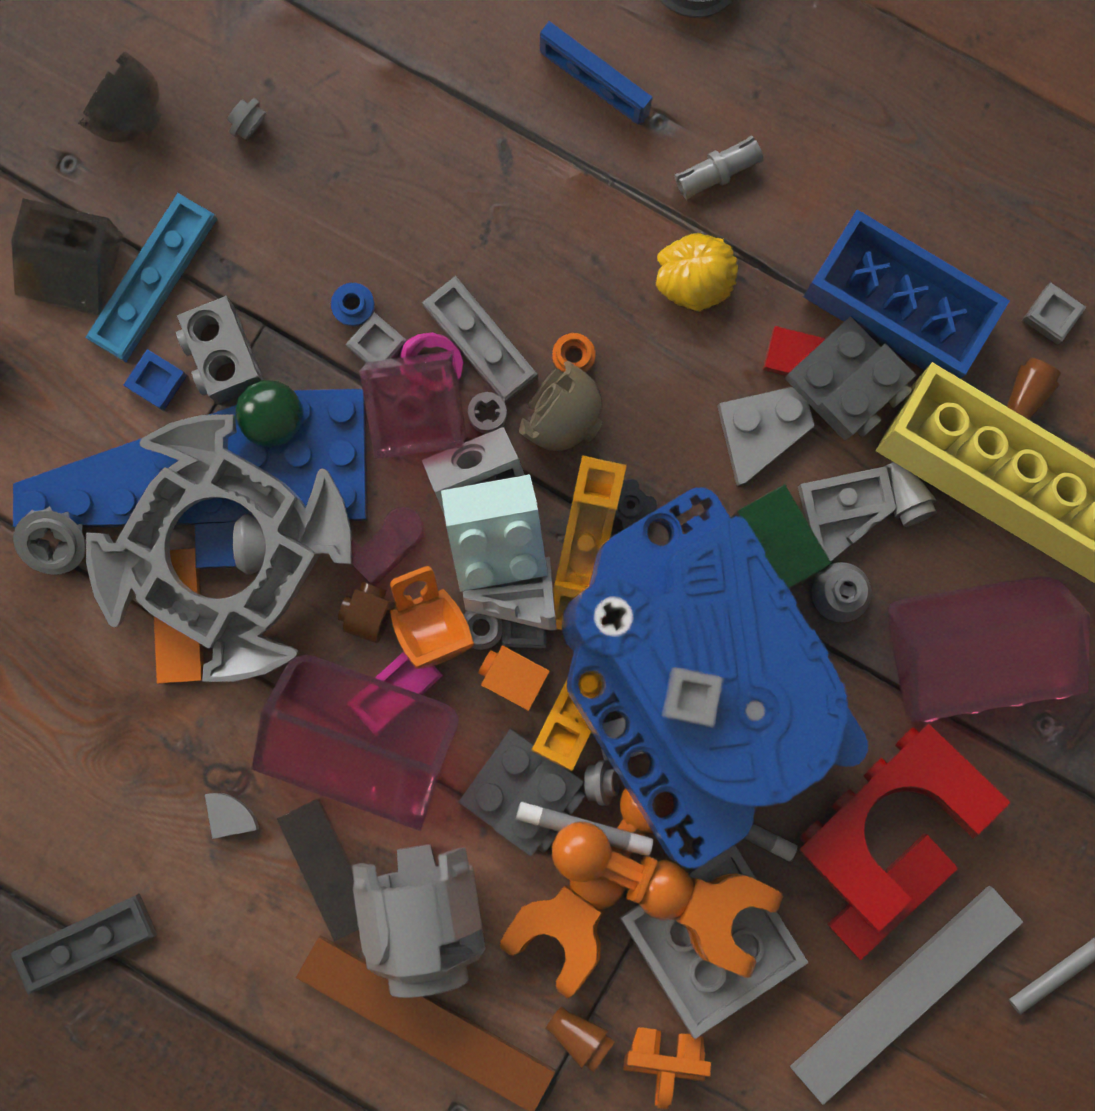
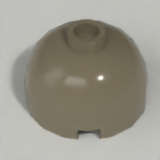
M569 361L564 362L565 372L556 368L541 384L528 405L529 408L535 409L530 422L522 418L519 433L536 445L551 451L561 452L571 449L583 440L590 442L602 425V420L598 418L602 409L601 392L596 382L586 372Z

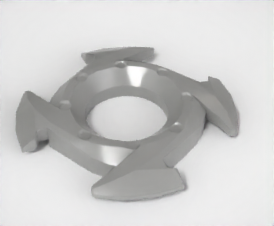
M199 415L169 423L143 437L139 443L142 448L167 455L179 461L169 468L164 467L149 483L116 543H113L109 534L86 533V566L94 597L108 624L112 627H119L123 623L135 593V599L151 615L205 647L213 648V660L203 665L202 682H235L267 674L295 659L299 653L296 648L279 643L261 634L270 629L286 613L321 553H329L334 563L352 564V531L344 499L329 471L322 468L317 472L311 495L305 506L300 497L284 482L228 450V438L237 433L235 415ZM211 498H227L246 507L259 522L265 539L264 562L255 580L240 593L221 599L205 597L188 588L176 574L170 557V539L179 518L193 505Z

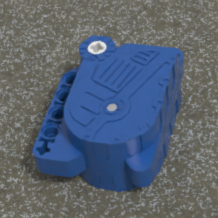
M700 487L685 492L611 537L603 544L596 555L589 587L568 603L562 616L564 639L574 651L567 679L569 696L665 853L673 861L687 868H697L704 865L744 839L752 827L755 806L773 805L792 799L791 796L805 790L814 782H819L832 765L855 766L865 759L868 752L867 738L848 708L844 683L840 682L838 674L827 656L829 653L815 631L811 630L795 605L797 604L796 600L783 579H779L765 557V550L750 526L742 517L736 516L731 519L719 498L711 490ZM701 504L703 506L704 512L700 516H695L680 525L677 517L689 510L692 505ZM658 523L664 526L668 533L666 545L658 546L649 540L647 535L649 524ZM606 615L609 623L603 626L600 619ZM672 668L723 678L713 727L662 716ZM584 672L595 673L601 681V689L593 698H587L579 691L578 681ZM612 711L620 713L625 720V729L616 738L609 737L603 729V720ZM642 751L649 759V769L643 776L636 778L629 773L628 760L633 753ZM669 792L674 801L673 809L667 816L657 817L652 808L653 800L659 793ZM678 824L685 835L696 838L697 840L691 844L694 852L689 855L684 851H679L684 845L677 831L670 828L665 832V828Z

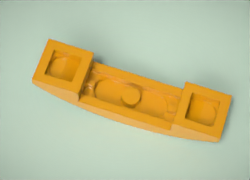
M582 455L553 589L557 629L562 630V616L568 603L589 587L599 548L610 539L626 471L625 464Z
M606 615L600 619L603 626L609 623ZM584 672L578 681L579 691L587 698L595 697L601 689L599 677L593 672ZM567 680L531 751L572 772L591 730L569 696Z

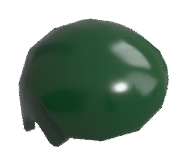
M262 380L249 385L238 397L235 411L236 422L243 435L252 443L269 448L288 443L299 431L304 414L303 406L296 393L288 385L274 380Z

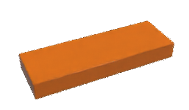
M195 548L170 550L171 562L180 580L188 588L201 595L200 572L196 568ZM154 616L157 684L202 681L204 665L203 645Z

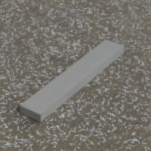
M986 887L790 1067L824 1105L1017 929L1023 921L993 887Z

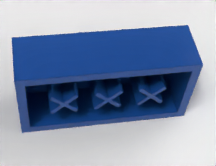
M858 209L803 298L843 322L851 316L873 340L882 345L886 343L893 352L921 369L926 370L933 362L960 379L968 372L1010 302L1007 298Z

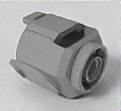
M431 844L397 849L398 872L380 876L376 874L375 865L363 863L352 865L354 876L353 892L361 947L365 956L366 967L377 976L388 979L389 991L392 996L420 997L458 988L469 980L467 965L477 961L483 954L485 944L474 868L468 863L466 848H456L438 855L439 865L437 866Z

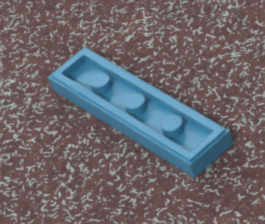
M177 193L85 338L120 360L127 362L217 221L215 214Z

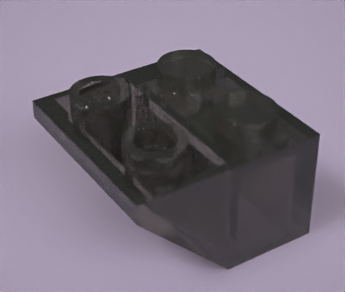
M23 198L11 239L15 295L20 298L99 316L104 308L123 234L109 218Z

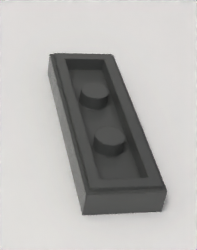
M139 893L12 952L11 956L27 994L30 995L156 936L157 933Z

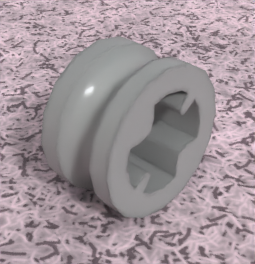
M479 393L472 398L468 405L467 413L470 424L480 433H490L502 428L506 423L507 409L505 402L495 393ZM481 404L487 408L494 404L499 408L495 409V415L499 417L494 422L486 419L481 423L477 420V417H480V412L477 408Z

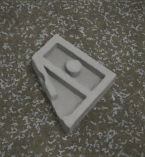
M793 387L719 403L717 406L737 487L747 483L753 476L814 427L809 403Z
M545 557L548 576L463 591L465 610L546 630H557L550 557Z

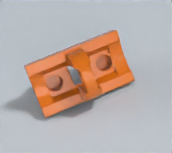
M638 1027L632 1041L631 1051H628L624 1056L623 1071L657 1075L655 1106L658 1109L667 1110L669 1105L672 1104L675 1078L704 1082L705 1077H710L711 1062L705 1061L704 1038L699 1036L694 1039L691 1034H679L677 1036L676 1057L659 1055L661 1031Z

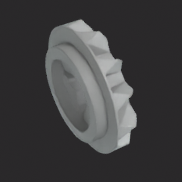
M50 506L40 511L32 509L19 521L14 530L13 542L17 554L29 567L41 573L63 574L76 568L84 557L86 539L82 533V524H76L71 520L69 512L61 514L52 511ZM48 528H51L55 539L62 540L58 543L54 553L49 541L41 539L47 533Z

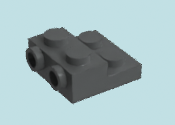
M850 316L801 361L785 379L846 441L855 432L863 438L882 420L876 413L886 403L895 408L913 391L907 383L916 374L886 343L880 347Z
M510 729L459 800V803L495 828L496 832L518 848L532 856L536 849L545 853L559 831L517 820L516 816L520 802L571 815L585 796V793L579 790L583 780L568 769L532 752L531 750L534 745Z

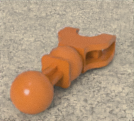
M625 787L620 799V810L623 819L617 829L642 836L654 834ZM661 792L653 800L652 808L657 817L667 816L673 809L674 801L669 792ZM611 846L612 851L628 858L633 853ZM601 876L588 882L569 880V885L563 886L555 898L535 901L523 906L502 937L500 949L508 955H515L523 952L538 935L547 934L557 938L564 947L566 961L556 980V988L560 994L568 999L578 992L599 963L602 948L598 935V923L605 913L602 909L613 906L622 897L625 887Z
M574 822L565 826L556 835L552 845L554 865L567 879L575 882H588L601 876L628 888L626 899L640 904L643 911L648 915L664 921L672 919L685 926L689 932L691 944L700 958L743 977H752L756 960L754 956L746 953L735 944L731 934L733 919L739 911L750 906L761 910L765 909L769 912H776L783 899L781 892L752 877L737 873L719 875L713 880L705 882L690 877L686 869L677 862L668 860L657 861L648 856H644L640 863L612 851L607 835L598 826L589 822Z

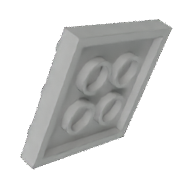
M735 845L704 865L688 872L690 877L705 882L728 873H737L756 879ZM640 904L619 917L694 1039L808 964L807 959L777 911L769 912L765 909L761 910L750 906L739 911L733 919L731 934L735 944L746 953L754 956L756 960V966L750 978L743 977L700 958L691 944L689 932L685 926L672 919L665 921L655 919L644 912Z

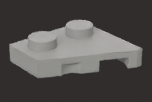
M886 466L803 483L798 486L805 519L830 562L896 509Z

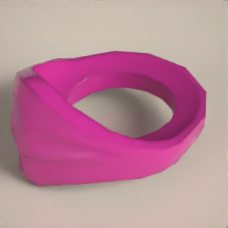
M436 333L418 334L408 339L401 351L402 369L406 377L414 385L424 390L440 392L451 388L461 378L464 364L461 351L444 335ZM424 346L428 348L438 346L451 354L454 367L448 378L435 382L422 375L421 369L415 363L418 353Z

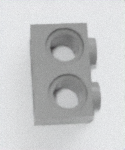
M227 296L177 315L182 329L176 331V336L186 356L192 354L198 369L192 371V376L202 396L208 394L216 404H221L240 396L249 385L264 380L237 311ZM211 324L219 325V333L213 340H201V333L205 327ZM227 363L235 364V373L229 380L217 381L216 374L222 365Z

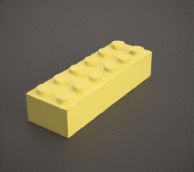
M932 362L911 386L913 391L905 397L875 451L1095 583V459Z

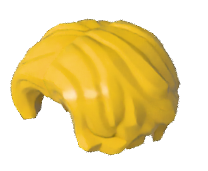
M693 233L680 240H676L662 249L657 255V260L662 265L656 279L657 289L678 306H684L687 309L699 312L719 304L730 296L733 286L736 285L735 279L737 278L738 266L737 258L733 256L734 251L732 247L724 243V239L701 233Z

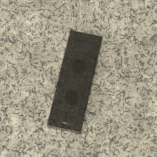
M320 798L277 818L334 942L359 930L353 892V868Z

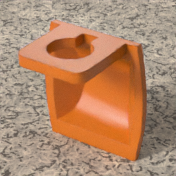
M424 566L399 576L390 582L396 605L395 609L390 610L393 628L401 648L416 669L438 665L464 653L474 646L471 632L463 613L444 589L438 591L435 574L430 566ZM423 581L426 583L425 587L420 591L421 597L413 600L410 595L403 594L404 590L414 582Z

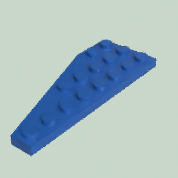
M364 389L293 390L304 409L303 418L301 419L302 423L299 431L288 443L272 448L249 441L240 431L236 422L237 433L228 438V450L284 482L300 497L305 506L311 495L317 472L322 468L329 471L344 499L349 521H367L366 392ZM237 405L209 415H235ZM141 439L13 483V527L16 528L19 521L32 509L40 511L49 506L52 511L61 514L69 512L70 519L76 524H82V528L124 527L149 483L164 467L169 468L179 460L142 448L139 444ZM211 498L190 507L179 518L176 525L236 522L244 514H253L246 507L233 500Z

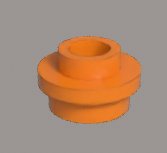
M569 333L559 338L552 351V360L555 367L565 372L564 362L568 361L565 355L569 350L575 349L581 353L582 358L573 364L587 373L592 368L596 355L592 342L586 336L579 333Z

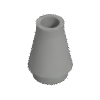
M894 462L886 466L896 505L894 510L895 519H901L903 526L908 527L920 523L937 513L933 505L936 502L935 497L918 476Z

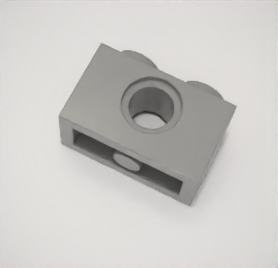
M504 427L422 460L443 514L444 507L441 490L524 476L519 458Z

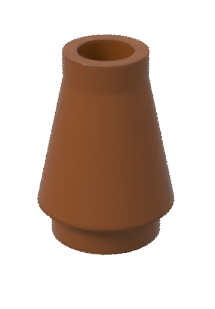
M1029 357L1025 365L1019 366L1007 407L1030 420L1059 387L1060 384L1057 380L1061 372L1044 361Z
M562 1006L557 1010L545 1028L553 1034L581 1069L585 1065L592 1072L597 1069L615 1043L614 1040L606 1035L608 1030L567 1011Z

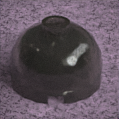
M125 51L116 60L120 64L116 73L113 75L109 71L107 72L83 112L86 116L79 120V125L106 141L118 143L132 141L141 131L149 136L162 116V113L156 110L160 98L157 81L142 63Z

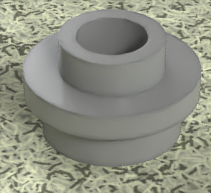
M253 98L249 103L242 99L230 113L227 120L233 125L229 133L234 137L240 135L245 140H248L263 121L266 112L259 107L260 102L257 99Z
M468 610L463 614L473 639L474 646L472 648L485 650L499 642L502 637L501 618ZM486 620L489 623L490 630L488 634L477 636L474 633L473 625L476 621Z
M600 760L596 765H589L587 767L584 778L587 799L589 801H597L600 806H608L613 796L618 795L620 778L615 769H612L611 763L608 760Z

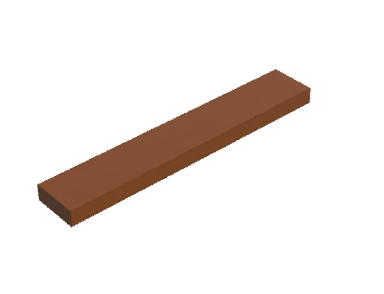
M321 935L316 940L296 976L300 981L527 1111H535L555 1074V1069L428 996H392L389 991L387 978L377 976L367 969L365 960Z

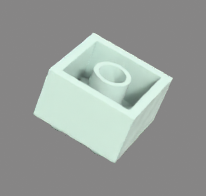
M530 474L441 490L446 527L460 592L548 576L538 507Z

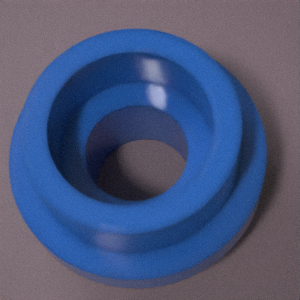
M347 283L340 286L334 292L331 299V309L335 318L340 323L355 327L364 324L374 313L375 302L371 292L364 285ZM348 298H358L360 300L359 306L354 310L346 309L345 302Z

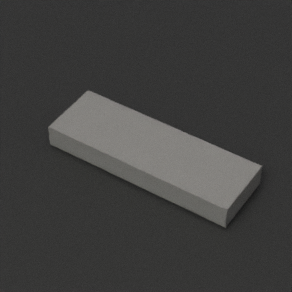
M456 276L422 302L423 307L457 346L494 393L500 396L505 403L538 378V374Z

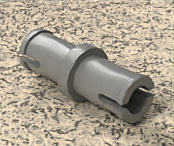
M749 136L746 140L720 153L715 150L707 154V160L675 174L674 178L680 193L685 200H688L691 196L717 183L722 186L730 182L731 176L756 163H761L764 160L758 142L753 136Z

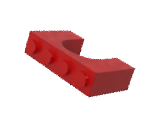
M929 723L920 732L915 727H912L895 744L900 750L895 757L888 763L883 758H880L863 775L868 783L857 794L851 789L847 790L831 806L836 814L825 825L817 820L799 838L804 843L799 849L800 855L876 933H879L913 900L877 864L867 848L864 833L865 821L869 811L878 801L891 794L900 792L924 795L936 802L972 838L979 835L1011 803Z

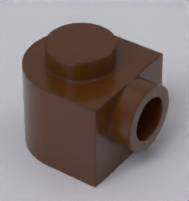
M361 582L359 590L355 589L352 597L347 595L338 614V620L344 622L343 631L377 644L388 624L390 610L393 609L395 604L393 601L384 599L387 590Z

